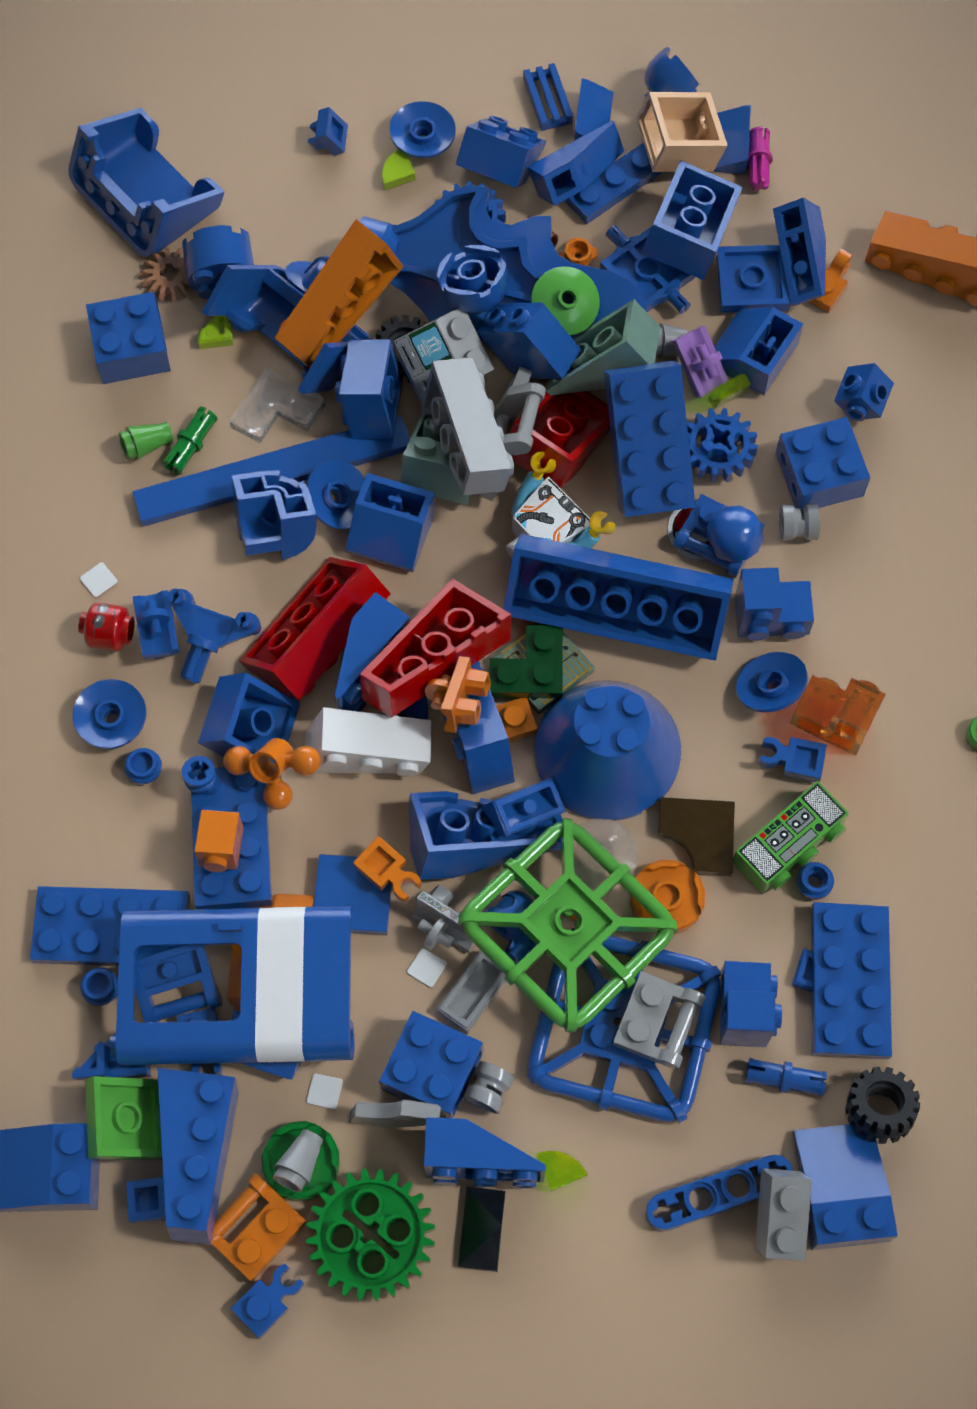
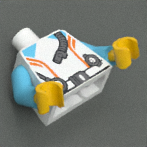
M537 452L532 456L531 467L534 471L528 472L515 498L511 515L512 531L517 538L506 546V550L511 558L513 557L514 547L520 534L592 548L600 540V534L608 535L615 530V523L608 522L601 528V521L608 513L597 511L589 518L549 477L545 480L543 479L544 474L553 472L556 467L555 460L550 459L544 469L541 468L540 460L544 456V452Z

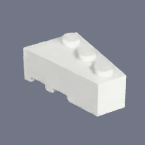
M323 707L305 732V746L315 748L320 754L321 765L315 773H396L405 777L416 776L430 763L431 720L399 716L390 718L382 714Z

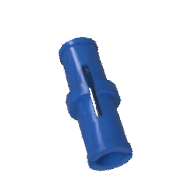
M753 1058L748 1060L746 1070L748 1073L745 1077V1083L751 1082L778 1087L779 1092L783 1093L794 1090L821 1097L824 1095L826 1086L824 1080L827 1079V1072L825 1071L820 1072L793 1067L792 1062L784 1061L782 1065Z

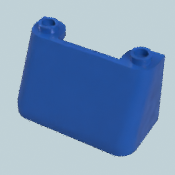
M140 107L78 126L68 172L75 189L138 254L148 257L162 251L216 211L221 205L225 192L215 181L207 177L196 181L193 187L156 150L159 136L158 125Z

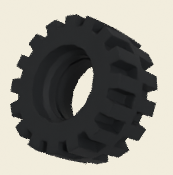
M873 1067L871 1073L865 1070L861 1072L860 1077H856L846 1100L845 1111L846 1114H849L847 1120L850 1126L856 1124L855 1132L859 1136L864 1132L867 1134L866 1140L872 1142L874 1138H878L879 1144H886L888 1138L894 1143L899 1141L901 1136L904 1138L908 1135L920 1110V1102H918L920 1095L918 1090L913 1091L915 1084L911 1079L907 1082L904 1080V1073L899 1071L895 1075L893 1074V1068L886 1067L885 1072H881L880 1067ZM873 1095L888 1097L896 1104L899 1112L891 1116L881 1115L869 1106L867 1098Z

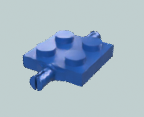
M613 225L612 228L610 227L605 235L617 248L613 254L600 262V269L628 278L645 298L647 312L666 301H669L680 314H683L684 311L686 312L691 303L680 294L679 290L695 279V277L641 253L652 226L640 235L627 238L616 225Z

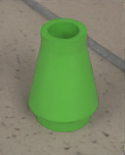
M168 422L125 427V431L118 433L122 451L127 459L135 458L139 460L161 446L173 442V434Z

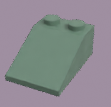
M635 299L631 300L572 338L581 350L563 379H548L546 391L550 395L606 389L604 370L655 363L660 326Z

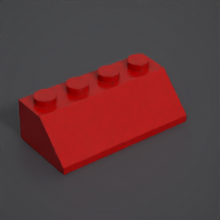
M329 557L238 661L272 688L290 698L300 700L313 690L315 682L324 671L331 668L337 662L338 655L346 647L351 620L375 592L385 599L391 593L366 564Z

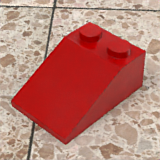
M588 391L550 395L547 392L543 401L538 406L531 437L534 439L532 448L526 454L511 455L513 461L527 471L533 472L534 470L531 467L532 456L537 452H544V456L540 460L541 468L544 469L550 459L555 460L556 467L553 472L544 474L543 479L545 480L549 477L561 489L575 476L610 431L608 405ZM521 417L514 422L509 434L518 432Z

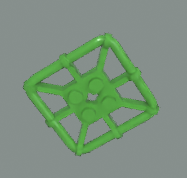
M562 818L561 822L549 827L515 859L510 858L505 862L503 870L467 903L463 912L458 915V925L463 927L468 938L506 975L504 980L510 986L515 984L552 1022L564 1028L565 1032H576L577 1028L589 1023L623 988L629 989L635 983L634 978L669 944L673 934L677 933V921L673 920L669 911L629 873L631 868L626 863L621 865L584 828L573 823L572 819ZM560 838L562 846V876L546 890L526 869ZM573 839L610 874L594 891L574 873ZM513 881L519 882L536 899L522 913L481 912ZM620 884L654 918L619 917L601 899L613 887ZM561 915L567 918L572 915L577 918L575 923L577 930H565L561 926L562 920L559 917ZM479 926L519 927L537 946L516 964ZM616 931L656 933L625 966L602 945ZM544 953L564 972L565 1011L525 973ZM593 955L612 974V978L577 1011L576 970Z

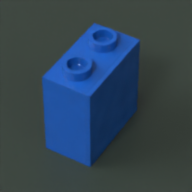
M543 302L499 303L486 313L484 321L477 331V334L513 375L520 366L532 371L530 378L563 379L581 350Z

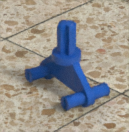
M174 588L168 593L171 606L185 629L186 635L189 636L187 643L191 644L181 671V677L193 683L201 682L211 653L217 654L219 648H223L228 644L251 635H257L261 631L260 619L252 612H240L236 618H232L196 605L193 595L186 589Z

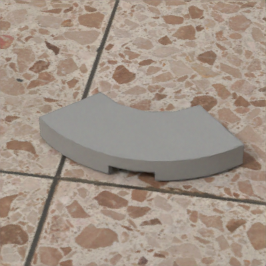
M401 1100L394 1103L358 1101L350 1111L349 1123L380 1127L425 1126L426 1117L440 1118L441 1107L437 1104Z

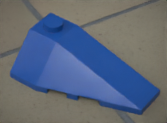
M448 791L410 793V851L417 875L421 880L455 878L503 865L510 858L515 859L549 827L561 822L562 816L561 814L503 837L481 807L491 802L492 800L480 798L479 802L458 799L459 793ZM559 838L544 853L562 849L561 839Z

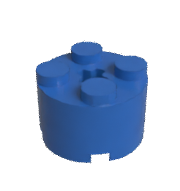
M228 225L210 226L193 232L194 239L189 242L186 238L183 240L182 248L188 285L198 291L200 298L209 299L227 265H254L250 235L246 230L240 228V234L232 232V227Z

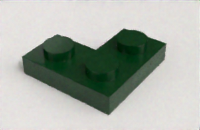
M526 625V659L490 658V691L493 698H562L563 628Z

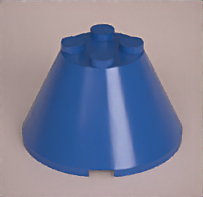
M594 681L579 685L565 692L562 698L556 699L547 709L540 721L535 737V762L541 780L553 778L565 808L580 816L600 821H618L642 814V811L660 801V797H664L672 787L681 761L679 732L668 710L647 691L620 681Z

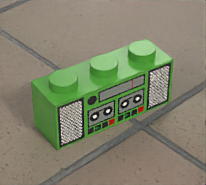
M817 781L736 850L733 864L762 895L771 887L777 891L792 877L789 873L791 869L798 863L804 867L818 855L819 851L816 848L825 840L832 843L846 830L843 824L849 812Z

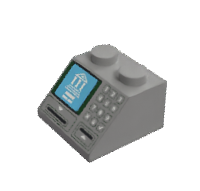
M459 308L391 342L421 405L432 361L474 358L478 372H482L485 375L494 370L468 314Z

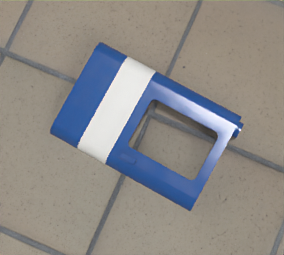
M353 905L123 912L120 923L116 1034H112L110 1038L111 1057L117 1058L119 1065L353 1060L355 1034L354 1025L350 1019L351 918ZM230 944L241 946L240 1016L236 1020L138 1023L134 1020L136 953L139 948Z

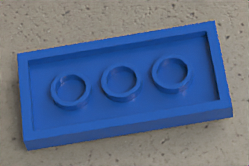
M225 767L215 768L217 773L215 786L203 794L191 792L195 909H238L272 905L268 806L263 799V792L267 785L257 781L250 773V770L243 775H233ZM201 769L195 770L193 772V780L196 776L198 781L206 778V770L203 773ZM201 810L238 812L240 814L244 830L237 870L226 869L224 872H212L204 867H199L194 851Z
M38 886L30 960L32 963L119 966L120 923L123 912L189 910L190 894L188 891ZM178 946L141 947L136 953V959Z
M814 902L811 905V951L813 953V959L811 960L813 982L812 1055L890 1059L892 1057L889 906Z

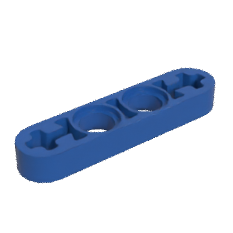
M769 1155L659 1193L652 1197L647 1204L645 1211L646 1220L655 1230L661 1232L670 1231L759 1200L760 1192H757L756 1180L749 1170L756 1169V1177L761 1176V1168L769 1169V1164H773L776 1169L782 1168L783 1170L793 1171L792 1165L783 1156ZM732 1176H741L746 1179L749 1186L747 1195L741 1198L733 1197L727 1190L728 1179ZM695 1189H705L710 1193L712 1198L710 1208L700 1211L692 1207L689 1197ZM682 1194L683 1207L689 1214L688 1217H682V1209L673 1212L669 1216V1223H664L662 1218H655L653 1216V1213L658 1209L657 1203L663 1202L665 1207L677 1205L679 1201L675 1196Z

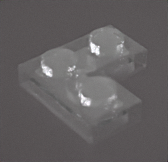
M265 368L229 423L232 429L261 443L278 416L309 431L326 406V401L324 397L316 393L301 394L298 391L300 385Z

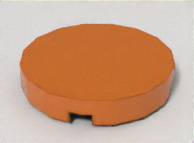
M662 859L649 863L637 874L635 878L669 911L673 920L677 921V933L687 931L698 921L705 906V889L698 874L686 867V864L677 860ZM630 895V905L635 918H654Z

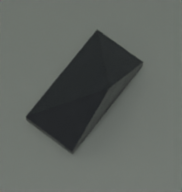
M466 1187L458 1268L498 1272L506 1191Z

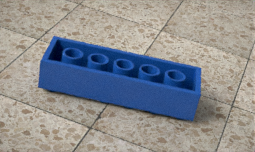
M520 534L514 547L503 609L514 618L716 661L734 579Z

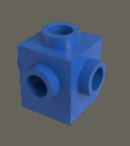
M875 363L849 366L846 369L834 402L853 421L881 418L894 383Z

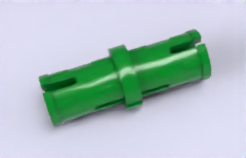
M200 406L186 429H181L177 434L178 441L162 461L163 466L170 472L173 468H176L174 474L181 475L194 453L200 452L204 446L202 441L218 420L211 410L205 414L206 408Z

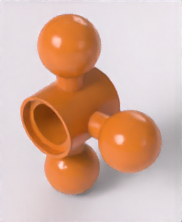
M273 738L255 754H251L243 746L231 747L224 755L223 764L226 770L233 775H243L250 770V773L257 781L269 783L263 792L264 802L271 809L282 810L290 805L293 799V792L291 787L282 781L281 775L289 767H292L300 775H312L319 769L321 757L319 752L311 746H301L294 751L287 741Z

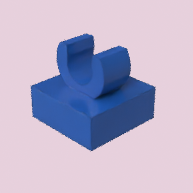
M330 107L318 110L317 121L310 124V129L315 133V137L308 139V143L316 150L326 148L334 156L345 153L348 124Z

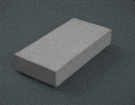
M480 950L438 1006L437 1013L468 1034L506 983L504 980L506 975Z

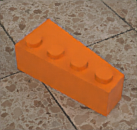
M355 219L290 316L281 324L275 339L310 369L324 343L341 342L404 266L387 243Z

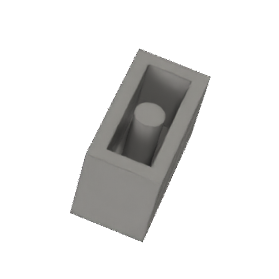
M761 1168L755 1249L765 1258L805 1261L812 1179L801 1171Z

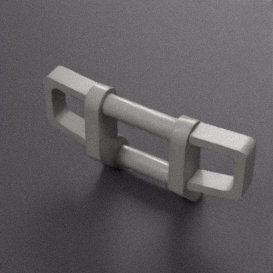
M520 366L510 379L494 412L496 424L501 426L503 430L506 453L510 455L526 454L531 450L534 440L531 434L538 406L543 401L546 392L544 386L538 383H528L532 371ZM524 406L518 432L507 434L509 424L515 420ZM498 492L479 494V497L493 501Z

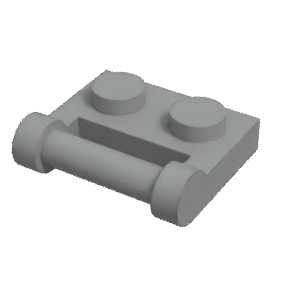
M641 971L613 1045L666 1067L679 1069L683 1057L680 1055L696 1011L703 1007L706 996L696 990L683 988ZM673 999L683 1004L666 1049H661L654 1045Z

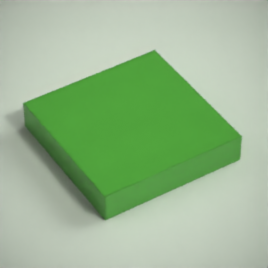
M98 1076L85 1079L89 1159H162L158 1080Z

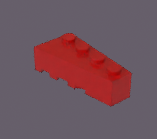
M452 578L360 673L362 700L392 718L426 696L425 688L430 680L440 679L443 674H447L452 678L459 656L470 658L472 666L511 640V614Z

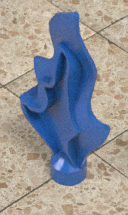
M466 185L450 191L418 217L399 225H392L391 223L365 216L360 220L363 225L387 243L404 266L390 284L405 293L424 313L429 322L455 310L445 301L442 295L437 271L439 264L446 255L453 252L454 256L459 253L465 252L464 247L468 245H486L495 248L500 252L501 258L505 260L508 271V287L500 303H531L532 290L538 279L545 272L553 268L565 266L581 270L592 279L597 287L600 298L599 311L590 326L633 299L647 312L645 298L628 278L608 270L572 263L559 256L551 242V216H533L513 225L492 221L486 211L487 204L493 196L489 187ZM562 294V300L564 303H573V297L571 294ZM487 312L468 314L476 332L482 325Z

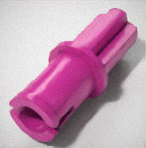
M758 126L752 128L749 132L750 153H748L747 163L750 166V184L755 191L766 190L769 187V165L773 162V155L770 152V130L765 128L763 136V127Z

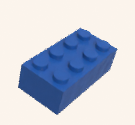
M675 361L604 370L619 511L625 517L696 507L681 364Z

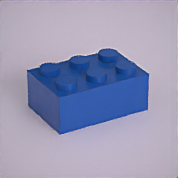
M680 160L641 253L704 280L718 250L742 187Z

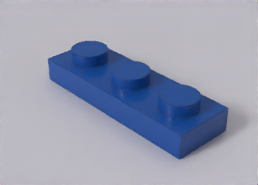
M643 142L609 165L583 191L566 199V203L587 225L663 172L652 171Z

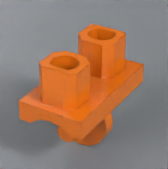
M459 656L452 678L447 674H443L440 679H432L427 683L425 694L432 701L431 707L436 710L441 709V713L447 718L444 726L446 732L456 733L459 723L478 724L481 715L480 700L468 699V696L471 694L486 697L491 685L489 672L472 669L470 658Z

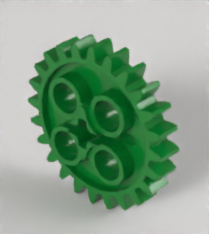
M366 1168L362 1169L361 1180L355 1181L351 1173L348 1172L346 1173V1186L342 1187L334 1180L332 1185L336 1192L331 1196L325 1192L320 1193L321 1198L326 1203L324 1208L319 1206H312L311 1208L312 1212L319 1217V1220L307 1222V1228L315 1231L316 1236L306 1239V1244L318 1247V1250L312 1253L309 1258L311 1262H324L317 1270V1274L320 1277L328 1273L332 1274L328 1282V1286L331 1289L340 1282L343 1283L342 1295L344 1297H347L354 1288L357 1289V1297L360 1302H363L367 1291H372L376 1302L380 1301L381 1290L387 1289L390 1296L394 1298L396 1297V1284L400 1283L407 1290L410 1289L407 1279L409 1274L418 1278L422 1277L421 1271L416 1266L418 1262L430 1264L431 1259L423 1253V1248L435 1247V1241L425 1237V1234L435 1230V1224L424 1223L423 1220L432 1214L431 1208H418L424 1199V1195L420 1193L411 1197L409 1194L412 1191L413 1183L409 1181L400 1188L398 1186L399 1174L397 1173L388 1182L384 1181L383 1169L378 1170L375 1179H370ZM368 1196L376 1198L379 1201V1208L375 1214L371 1216L359 1214L357 1207L360 1200ZM345 1211L350 1212L370 1230L374 1229L375 1226L379 1227L377 1233L380 1239L399 1252V1257L397 1259L392 1258L373 1240H369L366 1244L363 1243L365 1237L362 1231L343 1217V1213ZM398 1221L405 1222L410 1227L408 1237L400 1242L393 1241L388 1236L390 1226ZM348 1228L354 1234L352 1243L346 1248H337L332 1243V1237L338 1229ZM372 1253H378L385 1259L383 1269L376 1274H369L363 1270L365 1257Z

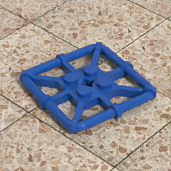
M611 936L602 945L609 951L634 957L649 941L641 940V943ZM665 949L651 961L699 974V976L681 985L683 988L697 991L705 986L704 995L706 999L699 1012L694 1036L687 1035L683 1046L690 1049V1054L678 1100L670 1090L654 1061L613 1045L619 1026L614 1025V1020L622 1019L640 973L634 978L635 983L629 989L623 988L589 1023L585 1024L579 1045L543 1064L554 1022L541 1011L528 1057L529 1073L526 1075L531 1084L536 1083L547 1091L599 1104V1109L608 1111L610 1107L658 1121H676L678 1124L687 1119L686 1114L690 1112L694 1103L705 1054L710 1052L712 1041L709 1040L720 995L721 980L719 976L722 973L717 965L712 966L702 959ZM589 957L582 964V967L594 985L593 997L609 980L603 979L593 960ZM553 963L546 994L565 1011V1002L560 1001L564 985V972ZM672 999L670 1006L678 1001ZM577 1006V1011H579L582 1007ZM667 1014L654 1046L656 1047L660 1046V1041L668 1043L672 1031L664 1029ZM584 1055L610 1062L603 1090L554 1077L551 1074ZM619 1065L645 1071L666 1106L614 1093L613 1089Z

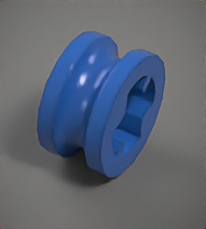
M194 756L184 763L181 774L186 787L191 792L203 794L215 786L217 773L213 762L209 758ZM201 769L202 773L206 770V778L198 781L196 776L193 780V772L195 770Z

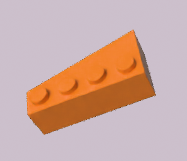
M885 211L872 237L865 261L872 263L879 269L900 274L909 281L920 282L933 287L942 294L953 295L966 300L971 305L977 307V235L972 237L959 234L958 227L946 224L939 228L930 227L927 220Z

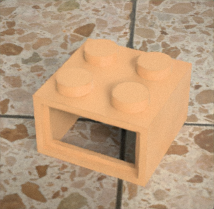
M649 92L636 118L653 172H676L680 160L704 171L713 172L728 146L710 92Z

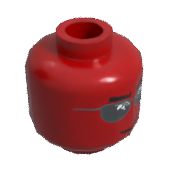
M101 602L93 603L87 613L82 612L78 623V631L80 634H84V640L88 647L113 652L120 651L125 645L131 643L135 629V619L129 615L126 607Z

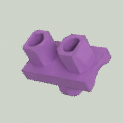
M705 325L699 326L672 340L676 354L682 363L687 379L697 398H701L709 392L729 383L720 361L722 355L720 351L716 352Z

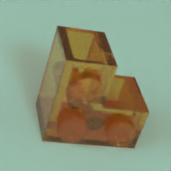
M812 675L793 713L790 725L856 756L886 694L879 691L875 684L866 680L858 681L851 678L846 690H843L832 679L826 677L818 678Z

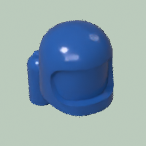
M511 890L503 895L495 907H489L485 912L522 913L534 902V899L523 891ZM490 926L509 941L504 952L516 964L536 946L519 927Z

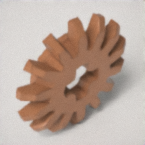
M165 248V258L155 253L152 256L157 262L151 260L143 262L145 266L151 269L140 271V276L148 277L141 282L142 287L151 285L148 292L154 291L155 294L158 291L160 293L159 301H164L166 295H171L172 302L177 301V294L181 293L184 298L189 296L186 289L190 286L187 281L184 256L180 258L183 252L180 248L175 251L173 257L170 256V249ZM173 267L174 271H180V273L174 275V280L168 281L166 276H161V274L166 273V268Z

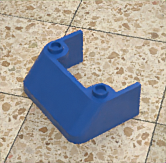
M227 265L202 310V313L206 316L225 315L230 319V325L241 332L246 333L248 330L262 332L304 366L301 371V376L304 379L298 388L301 394L331 391L336 386L337 381L342 380L341 356L342 354H347L349 340H373L370 335L355 324L341 342L324 343L309 369L275 339L281 324L290 316L305 294L287 280L285 269L276 265Z

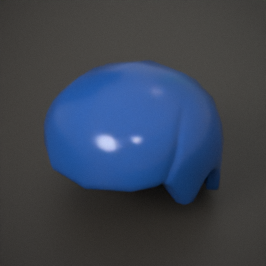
M741 505L724 507L715 512L709 519L706 527L707 537L716 557L729 562L748 560L758 553L763 542L761 525L753 511Z

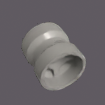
M806 504L803 508H795L793 505H781L779 512L781 540H794L795 537L801 536L807 540H818L820 533L818 505Z
M480 1061L475 1071L477 1078L473 1085L468 1086L464 1099L478 1108L490 1113L499 1114L503 1105V1093L510 1089L515 1077L496 1065Z

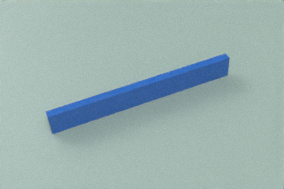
M399 415L396 419L393 440L352 439L350 431L346 430L132 492L142 526L144 527L232 502V475L266 470H281V476L302 482L308 480L310 473L317 465L328 460H342L355 467L404 453L410 438L403 417Z

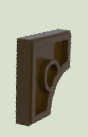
M660 797L658 836L671 839L683 847L692 860L693 871L698 875L732 877L735 802Z

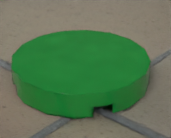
M308 1121L290 1122L278 1128L271 1135L262 1153V1172L269 1186L281 1197L296 1202L313 1200L319 1197L321 1192L326 1193L332 1186V1181H336L340 1169V1153L332 1135L321 1126ZM305 1129L319 1135L323 1142L320 1146L310 1184L304 1186L302 1191L298 1193L286 1189L273 1179L276 1172L274 1166L300 1135L301 1131Z

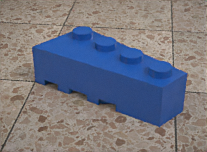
M157 1068L166 1227L171 1240L211 1245L239 1096L236 1079L231 1076Z

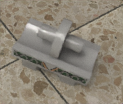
M437 885L429 893L422 890L416 898L417 904L411 918L419 923L417 929L428 935L424 946L432 950L438 942L447 948H450L453 944L468 954L474 943L468 938L463 927L458 925V915L460 913L449 907L454 896L441 885Z

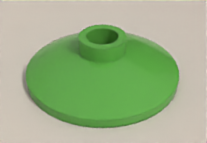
M562 266L545 272L538 279L532 290L531 303L543 302L566 332L572 336L583 332L594 322L599 311L600 298L596 285L587 274L573 267ZM562 294H571L573 297V303H564L562 300Z

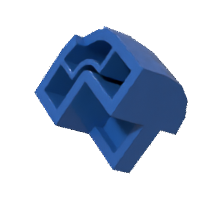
M266 470L231 476L236 524L240 541H243L246 556L280 551L281 558L284 560L297 556L309 547L315 538L317 520L313 501L304 481L299 483L294 479L281 476V470Z

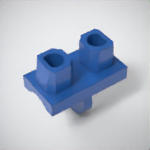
M163 590L153 595L132 597L144 660L150 658L160 659L180 653L172 606L168 599V590Z

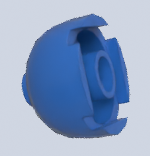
M665 47L649 62L644 77V82L649 92L697 91L695 88L699 83L677 55L671 59L668 57L671 50L669 47Z
M468 245L464 247L465 252L459 253L454 256L453 252L446 255L439 264L437 277L445 301L455 310L459 308L467 314H481L490 311L501 302L508 287V271L505 260L500 256V252L486 245Z

